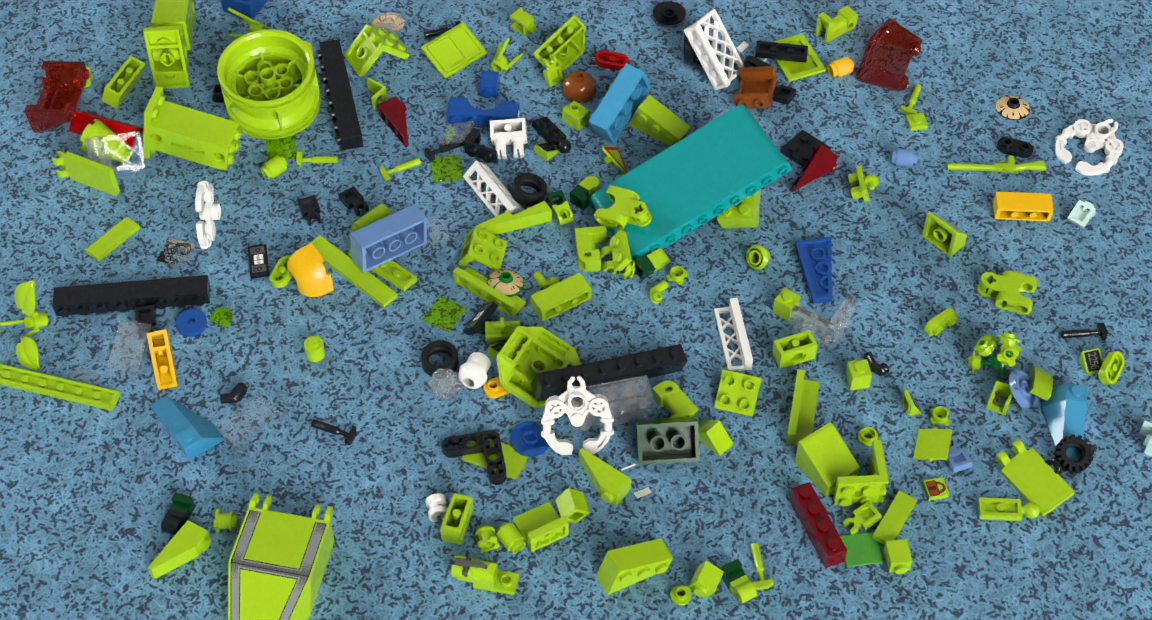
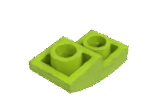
M1034 365L1030 375L1032 382L1029 392L1048 401L1052 394L1053 376L1051 373Z

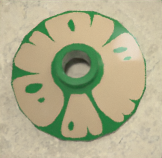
M500 269L488 276L487 284L504 295L511 297L523 290L524 279L513 270Z

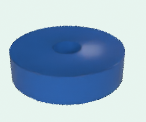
M188 309L181 312L176 318L178 332L187 337L201 334L207 327L206 315L198 309Z

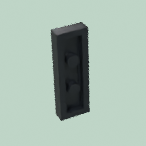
M757 41L755 57L806 63L808 46Z

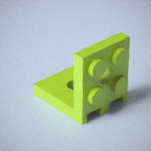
M366 24L344 56L358 76L363 77L382 52L402 59H408L410 54L406 50L407 47L399 41V36L392 31L387 32L381 27L377 28Z
M873 440L868 460L870 475L837 477L833 495L834 505L848 507L851 504L863 505L868 501L871 503H884L883 495H886L887 491L885 484H888L889 480L881 440Z

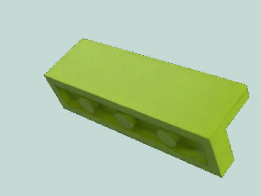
M457 266L453 270V280L456 284L488 303L494 301L498 305L499 310L511 317H514L526 305V301L516 295L508 297L487 284L488 278L469 267L463 270Z
M797 369L786 444L798 446V441L813 432L819 382L804 380L805 370Z

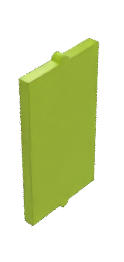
M491 438L488 439L490 448L494 447L493 440ZM472 441L467 447H474L476 442ZM501 442L507 477L516 480L521 470L525 469V463L529 457L520 455L512 446ZM484 452L464 455L462 457V460L487 469ZM492 454L489 456V459L492 461H496L500 458V456L497 454ZM498 467L494 468L495 473L499 474Z

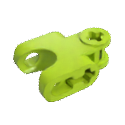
M609 186L606 191L610 201L614 202V204L607 209L598 208L593 215L599 224L623 230L627 223L644 227L652 221V215L648 211L647 205L639 201L640 196L636 192L616 186Z
M1005 271L1002 275L993 272L982 274L980 278L981 283L977 287V291L981 296L996 300L995 305L1000 309L1024 315L1031 313L1033 308L1032 300L1023 296L1020 292L1033 293L1038 285L1036 278L1014 271Z

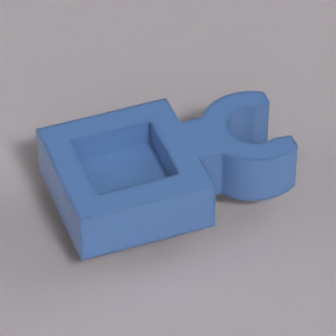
M953 439L952 447L949 448L948 459L946 460L952 472L955 473L972 468L973 461L964 448L958 449V443Z

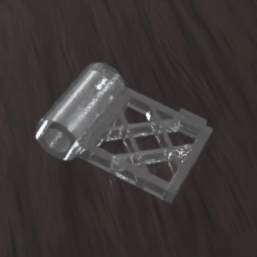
M139 131L103 137L95 136L84 140L88 159L111 167L114 172L131 169L133 173L143 171L142 168L146 167ZM136 136L138 143L134 148L125 143L128 137ZM115 139L121 144L114 151L108 147L107 140ZM123 145L131 150L126 159L117 153ZM135 153L140 156L141 163L133 164L128 159ZM115 155L124 161L119 167H112L111 160Z

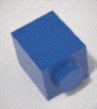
M482 71L479 83L481 97L497 98L500 84L499 72Z

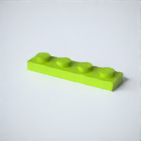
M392 260L371 269L404 292L417 282L416 275Z

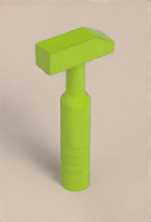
M915 84L909 99V106H901L900 111L903 114L909 115L918 112V110L912 109V107L915 105L921 90L920 84Z
M297 152L296 164L299 168H302V162L338 163V156L303 158V152Z
M418 157L387 171L382 165L380 166V174L386 182L390 180L389 174L420 165L421 161Z
M752 543L750 547L753 561L760 580L752 583L756 590L770 588L774 585L773 579L765 580L759 544Z

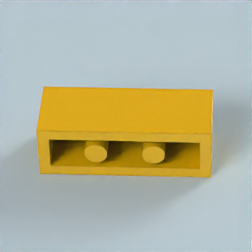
M996 192L993 200L995 219L1050 221L1054 211L1052 195L1046 193Z

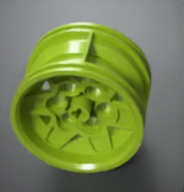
M274 29L250 32L230 43L219 58L217 75L226 110L231 121L240 123L239 131L243 134L258 139H281L301 132L316 118L321 106V95L314 59L308 45L296 35Z

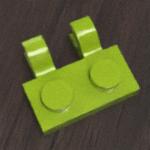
M619 230L609 241L610 246L600 249L601 258L608 254V259H613L602 265L603 272L611 269V273L616 274L617 271H622L632 261L627 234L622 230Z

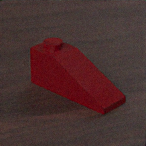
M395 96L378 104L379 116L401 143L408 147L405 113L407 108L404 102H400Z
M823 144L814 149L789 191L794 192L826 173L833 172L837 167L836 161L839 156Z

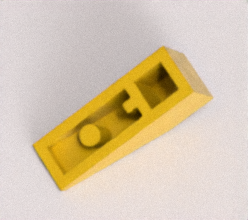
M164 329L147 333L158 390L177 387L169 332Z

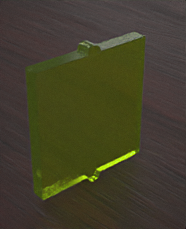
M295 135L277 139H266L267 160L272 159L276 155L283 156L286 160L296 159Z
M444 155L430 161L434 183L463 179L459 155Z
M439 296L422 320L433 325L434 328L438 327L446 332H450L466 311V308L456 304L455 301Z

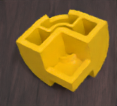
M312 243L294 252L287 262V268L296 279L298 291L302 295L319 297L333 291L334 288L331 274L326 272L323 265L324 259Z

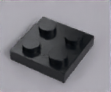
M802 130L780 149V152L804 167L814 149L822 144L829 150L831 147Z

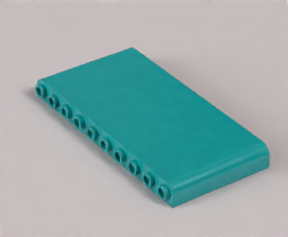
M738 105L598 190L590 197V203L595 211L598 208H610L614 202L610 201L606 191L609 186H616L636 192L640 196L639 201L647 205L648 211L652 215L650 224L639 227L627 223L622 230L627 234L631 257L635 261L640 256L644 257L659 248L664 249L674 244L678 239L690 234L701 225L708 223L709 220L723 214L724 211L732 206L738 205L742 200L754 195L758 190L770 185L776 179L785 176L792 169L789 162L745 105ZM606 226L612 236L619 231V229Z

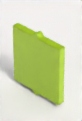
M936 427L933 429H919L913 458L929 460L930 462L933 460H947L952 429H937Z

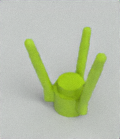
M228 8V11L243 18L242 21L250 25L249 32L267 29L265 24ZM228 34L229 37H241V36L245 35V34Z
M509 37L506 38L503 46L500 42L497 47L493 61L490 64L493 71L500 73L503 70L507 71L509 67L524 55V53L519 54L507 64V59L503 56V53L510 40Z

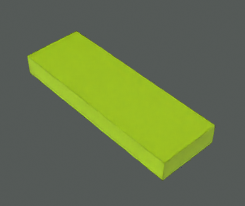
M125 217L86 248L85 251L100 262L136 233L140 226L129 217Z
M899 490L875 530L872 539L885 545L886 541L896 540L918 500Z

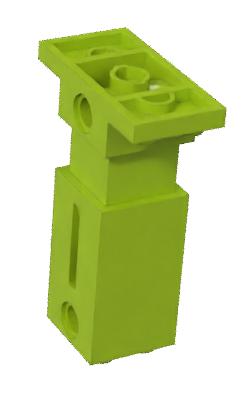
M155 0L151 27L143 29L155 88L156 86L164 89L190 87L187 50L192 48L196 23L193 0Z

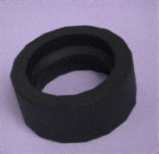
M532 173L517 175L511 188L513 199L517 203L528 207L543 202L547 192L546 182L538 175ZM529 186L536 189L538 193H527L520 187Z
M443 340L431 342L424 347L421 353L422 368L431 377H448L459 366L458 351L450 342ZM440 352L447 353L452 358L449 363L442 366L432 365L429 362L430 356Z

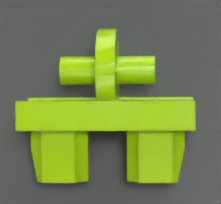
M862 165L857 166V172L848 174L851 186L859 184V186L850 188L853 199L863 197L864 201H870L868 188L874 190L879 184V178L872 173L865 176Z
M500 317V321L485 322V341L496 343L499 340H508L517 326H520V321H504V317Z

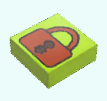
M943 477L923 480L922 484L928 501L949 497Z

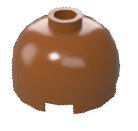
M583 71L570 73L564 79L562 85L563 96L569 102L576 101L577 103L583 102V104L590 102L595 97L597 91L594 78L589 73Z

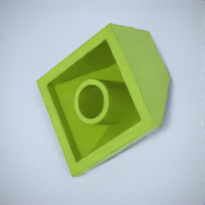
M930 211L927 213L922 237L949 257L965 246L967 234L962 229Z

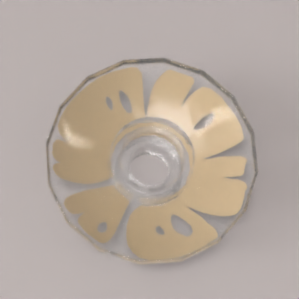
M392 12L379 14L372 20V26L381 27L388 33L391 31L396 32L405 25L403 16Z

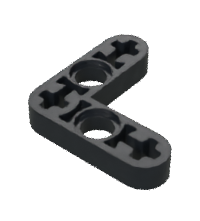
M488 430L452 436L442 441V452L449 458L484 452L489 481L495 485L503 484L506 481V466L500 436L496 431ZM490 438H492L494 443V447L491 448L488 440ZM468 441L476 442L474 447H467L465 444ZM492 454H497L500 456V458L496 461H492L489 459V456ZM498 467V471L500 474L499 477H496L494 468Z

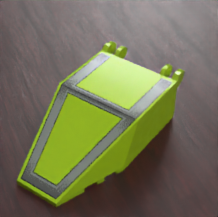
M254 493L250 499L246 515L228 561L227 620H307L311 615L335 542L331 527L333 507H327L324 520L318 519L321 513V504L315 505L312 518L270 511L272 496L270 495L266 496L263 509H259L260 494Z

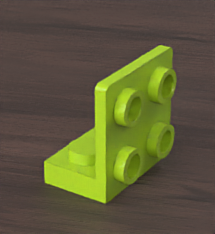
M476 225L465 236L457 264L466 266L469 262L476 260L495 271L500 270L507 242Z
M723 369L714 407L752 417L763 379Z
M550 502L513 518L515 526L525 538L524 541L531 552L569 535V522L565 516L559 518Z

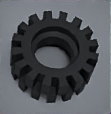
M1075 434L1070 437L1065 436L1056 445L1053 455H1055L1054 459L1061 462L1062 471H1069L1071 474L1076 472L1077 474L1086 470L1094 458L1092 457L1094 450H1091L1093 446L1091 443L1087 444L1088 440L1086 438L1083 440L1081 439L1082 436L1078 435V437H1075ZM1070 447L1077 448L1081 452V459L1075 462L1069 460L1066 456V450Z

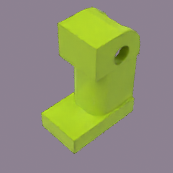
M849 6L839 9L837 16L832 19L822 12L818 14L815 35L819 36L825 33L824 42L827 44L840 35L853 30L857 24L858 14Z
M606 226L575 228V245L579 268L585 272L601 271L600 250H596L595 243L607 242Z
M664 381L652 388V399L660 408L665 406L672 415L670 418L692 417L699 410L673 381Z

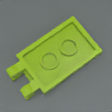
M57 151L59 158H51L54 165L62 166L63 171L56 170L57 176L60 178L70 177L71 180L117 196L120 192L114 170L111 167L68 151L66 153Z
M1019 439L1012 443L1013 447L1011 450L1016 454L1012 459H1009L1003 450L996 454L998 458L995 460L1003 468L1000 473L1028 503L1034 502L1039 506L1042 517L1074 495L1075 491L1054 472V469L1048 463L1046 464L1045 460L1033 448L1027 451Z

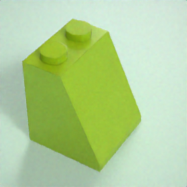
M831 422L798 441L795 464L825 497L830 494L834 495L837 477L858 476L860 466Z

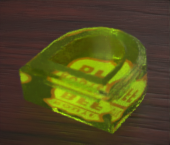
M223 307L217 309L209 320L227 328L233 319V315L230 309Z

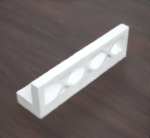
M476 160L463 175L464 179L495 217L500 215V206H505L507 208L505 212L510 211L511 214H517L524 210L486 164ZM476 171L477 180H472L470 177ZM481 183L487 184L486 192L481 191ZM491 194L496 195L495 203L490 202Z
M731 298L729 307L714 309L728 371L733 372L752 370L753 357L738 298ZM730 312L731 317L728 321L723 320L719 316V313ZM727 326L734 330L731 337L723 332ZM730 342L738 345L735 352L727 348ZM736 357L742 361L743 365L732 366L731 360Z

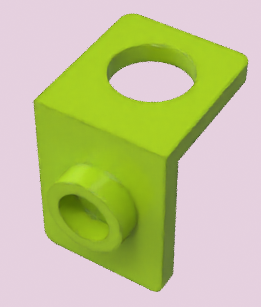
M367 78L368 90L375 93L371 100L373 109H376L378 104L387 99L386 86L371 78ZM378 96H380L381 98L379 102L376 103Z

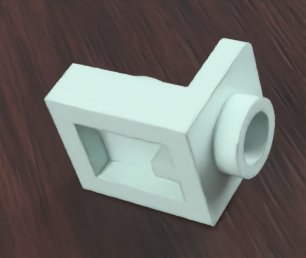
M1079 200L1067 220L1084 229L1091 217L1095 216L1096 208L1088 201L1083 202Z
M1144 421L1139 434L1146 436L1143 443L1146 446L1144 453L1152 456V423Z

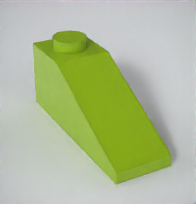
M581 448L579 450V461L601 498L606 503H613L617 506L631 490L632 479L585 449Z
M187 520L148 566L151 577L156 579L195 559L202 551L205 552L211 544L208 530Z

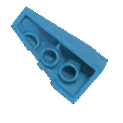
M1065 383L1052 388V394L1048 401L1042 399L1041 409L1045 415L1055 447L1065 436L1070 437L1075 434V437L1080 435L1082 436L1081 439L1084 438L1087 386ZM1070 447L1066 450V456L1071 461H1079L1081 459V452L1075 447Z
M168 396L150 405L152 411L188 460L224 441L223 436L214 424Z

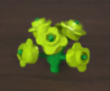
M1004 331L1003 335L997 334L1000 337L999 343L1003 345L1000 347V353L996 355L994 350L997 346V337H992V335L983 336L974 347L973 356H969V360H967L968 368H972V374H974L975 370H981V365H991L994 369L998 370L1000 377L1007 376L1005 366L1012 367L1016 364L1015 359H1018L1019 352L1021 351V347L1016 344V341L1020 342L1021 339L1015 338L1016 334L1011 331ZM989 355L992 360L982 361V356Z

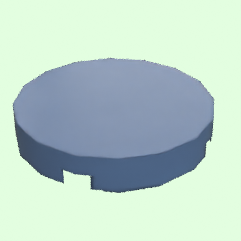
M1016 370L1009 375L1012 394L1022 408L1029 409L1034 407L1037 402V396L1029 392L1032 381L1024 371Z

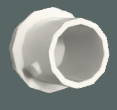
M473 352L468 357L466 363L460 366L458 378L464 387L478 389L486 383L488 378L487 372L491 362L485 354Z

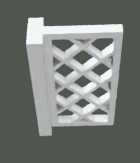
M712 9L692 26L685 28L684 32L715 90H719L731 84L730 82L739 75L740 67H744V64L715 9ZM710 16L714 19V25L710 24ZM709 28L714 29L713 37L709 35ZM718 31L722 35V40L718 39ZM708 39L711 40V41H713V42H712V47H711V45H710ZM717 43L721 44V52L717 51ZM726 47L729 48L730 55L726 54ZM725 58L729 59V67L725 66ZM734 62L737 63L739 67L738 70L733 69Z

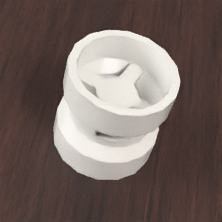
M437 493L428 496L425 503L429 509V520L437 522V516L440 515L443 520L447 511L445 495Z

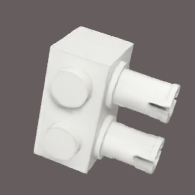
M525 118L490 121L491 142L498 153V159H501V154L502 159L507 158L506 145H513L514 158H518V153L520 158H523L525 156L524 144H528Z

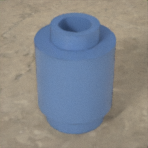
M902 148L892 150L891 164L913 168V164L917 165L918 154H915V150Z

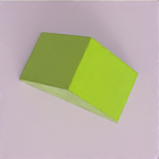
M703 420L698 424L699 440L718 456H721L733 445L720 420Z

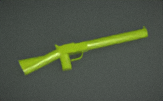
M1008 156L1007 161H999L994 164L947 163V171L1014 172L1018 174V171L1023 170L1046 171V165L1043 160L1015 165L1014 156Z

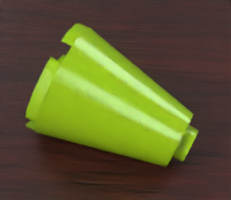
M94 119L95 123L93 125L90 123L87 125L80 138L82 147L79 146V149L82 152L119 162L130 159L132 155L131 147L102 121Z

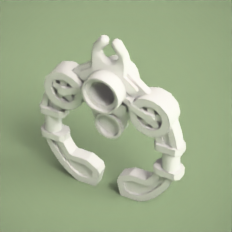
M1085 119L1075 121L1073 125L1064 128L1060 136L1055 137V154L1057 159L1064 164L1072 160V154L1064 148L1067 138L1072 139L1074 135L1078 138H1086L1084 150L1088 153H1093L1103 148L1107 155L1105 158L1106 162H1100L1098 165L1092 166L1087 162L1080 161L1075 171L1089 176L1108 173L1110 167L1117 164V160L1124 147L1123 142L1116 139L1114 134L1118 129V122H1114V127L1111 128L1109 123H1113V119H1108L1098 124H1091Z
M201 181L197 184L195 210L199 213L200 220H205L206 222L197 221L196 231L200 247L207 249L211 246L212 241H215L216 227L214 220H220L221 208L219 203H214L213 184H209L208 181Z
M571 376L567 382V390L560 396L554 395L549 397L545 402V410L541 419V424L543 425L541 437L545 438L548 445L555 452L561 455H572V441L557 439L555 431L551 430V425L554 424V418L561 417L566 413L571 424L579 427L583 425L586 415L590 412L594 416H600V422L604 423V428L600 429L598 438H588L583 441V449L591 454H595L607 444L610 436L614 434V429L612 428L614 417L611 414L608 400L604 395H594L586 390L585 381L581 376L577 377L580 386H573L572 383L575 377ZM574 397H580V398H581V399L578 400V401L572 400V398H574Z

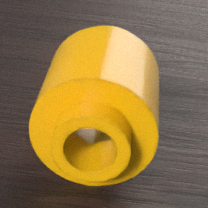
M848 57L832 61L827 66L828 73L832 78L850 74L853 72L854 62Z

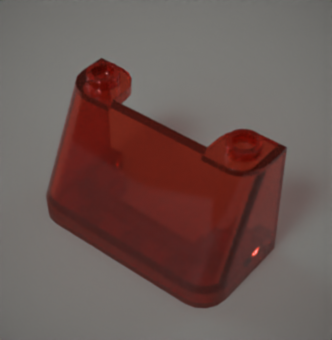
M888 18L869 39L855 79L862 83L898 92L905 90L909 85V77L905 73L910 59L913 56H917L921 51L922 39L891 18Z
M43 61L41 68L45 70L46 76L41 79L44 87L37 105H27L25 108V114L33 132H44L70 122L76 116L79 100L85 83L89 79V70L86 69L84 62Z

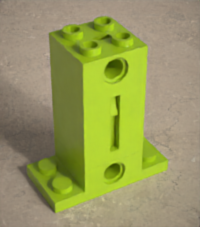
M156 86L144 111L143 158L150 159L152 153L156 154L159 151L220 170H227L229 165L232 166L235 158L233 154L234 152L238 153L240 148V142H238L241 137V131H239L240 123L165 101L166 96H163L164 88Z

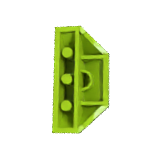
M574 14L535 50L533 55L542 65L543 58L550 61V54L556 56V63L561 66V70L564 72L585 51L586 26Z

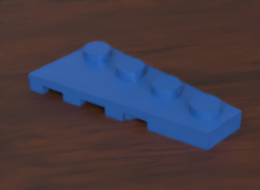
M831 237L795 241V249L813 304L830 302L832 300Z

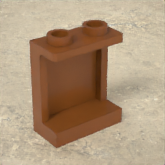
M774 66L740 67L741 82L738 94L733 95L735 106L745 105L747 109L770 108L777 82Z

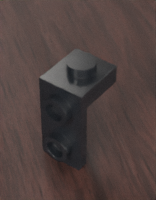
M473 128L471 133L465 137V153L470 157L481 158L487 163L497 164V151L480 145V130Z

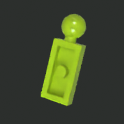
M979 497L977 501L980 520L1021 521L1023 514L1029 519H1034L1040 514V508L1036 503L1029 502L1021 506V499Z

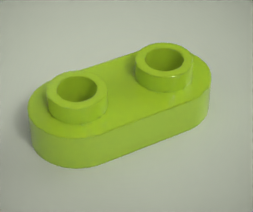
M291 255L281 257L271 272L269 279L273 287L283 288L291 280L293 275L286 268Z
M952 308L946 309L932 318L924 327V331L929 336L939 335L943 328L946 326L951 327L956 323L957 312Z
M1120 351L1107 354L1098 372V378L1102 384L1112 385L1117 382L1125 365L1124 356Z

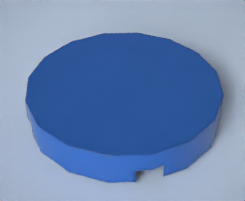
M533 421L516 425L510 435L512 448L520 455L528 457L543 454L549 448L545 438L541 437L543 425L540 426L537 422Z

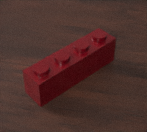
M811 483L791 488L789 501L824 567L828 568L845 562L847 548Z

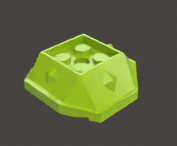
M517 326L496 357L501 387L534 409L545 406L546 400L537 402L531 387V383L537 373L582 364L573 346L545 328L536 326Z

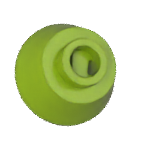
M752 245L746 254L747 263L754 270L763 269L771 259L768 249L761 245Z

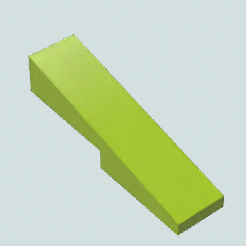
M543 201L514 215L507 211L477 226L494 235L551 222L552 210Z

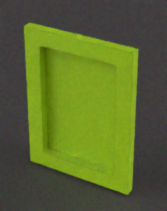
M464 22L421 46V50L444 79L488 54Z
M803 33L773 41L776 43L808 46L806 63L774 59L788 82L826 72V68Z

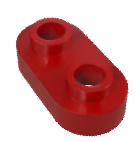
M605 50L598 51L594 60L597 66L613 70H620L626 63L629 64V58L625 54Z

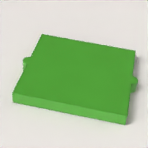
M874 532L840 536L847 548L846 567L883 563L880 552L881 545L872 539Z

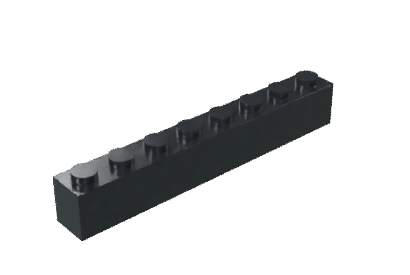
M340 40L319 42L320 50H317L318 59L322 60L320 62L321 72L325 71V73H322L324 84L328 83V85H325L327 96L330 95L328 97L329 108L333 107L330 110L332 120H336V122H333L334 130L339 132V134H336L337 144L342 146V150L364 147Z
M208 275L55 287L52 306L56 316L61 317L76 314L85 316L89 313L106 314L112 311L126 312L127 310H135V307L155 305L157 309L173 306L181 308L185 305L202 306L210 303L211 285Z
M678 344L537 373L531 383V387L536 401L540 402L547 400L551 396H560L567 390V382L571 376L575 377L572 383L573 386H580L577 377L581 376L585 381L586 390L591 391L681 371L688 360L682 345Z

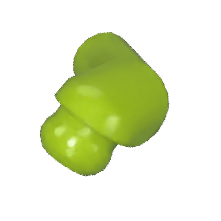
M540 271L533 274V278L543 289L560 282L557 277L553 276L550 280L546 279Z
M665 280L650 288L649 298L651 302L655 304L661 302L663 298L661 292L668 288Z

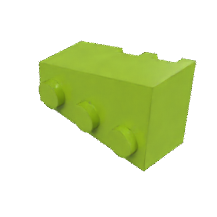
M651 95L638 106L629 123V126L669 146L684 139L691 129L687 123Z
M662 538L607 551L596 577L606 595H610L653 575L666 572L673 557Z

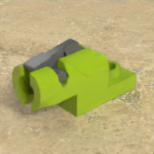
M455 555V563L451 568V577L460 581L473 583V588L515 595L519 573L498 570V563Z

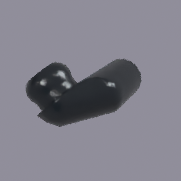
M872 352L863 354V358L868 361L871 372L879 376H885V373L889 372L887 364L882 363L879 365L876 363Z
M238 383L231 393L220 394L221 404L240 402L247 392V386L244 383Z

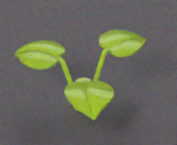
M35 280L19 284L14 292L16 306L22 309V313L26 314L27 317L24 320L0 322V326L24 323L26 328L33 329L21 337V342L16 345V355L19 362L25 367L32 370H40L38 348L34 339L29 336L38 332L39 328L46 327L48 325V317L44 312H34Z

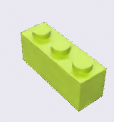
M130 55L104 88L102 101L118 109L143 76L146 63Z
M578 273L574 276H569L559 283H554L544 290L535 292L530 296L531 307L543 322L592 299V288L581 273Z

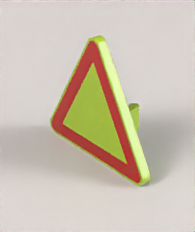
M603 146L602 150L607 155L604 158L607 165L614 163L624 175L628 173L620 149L617 146Z

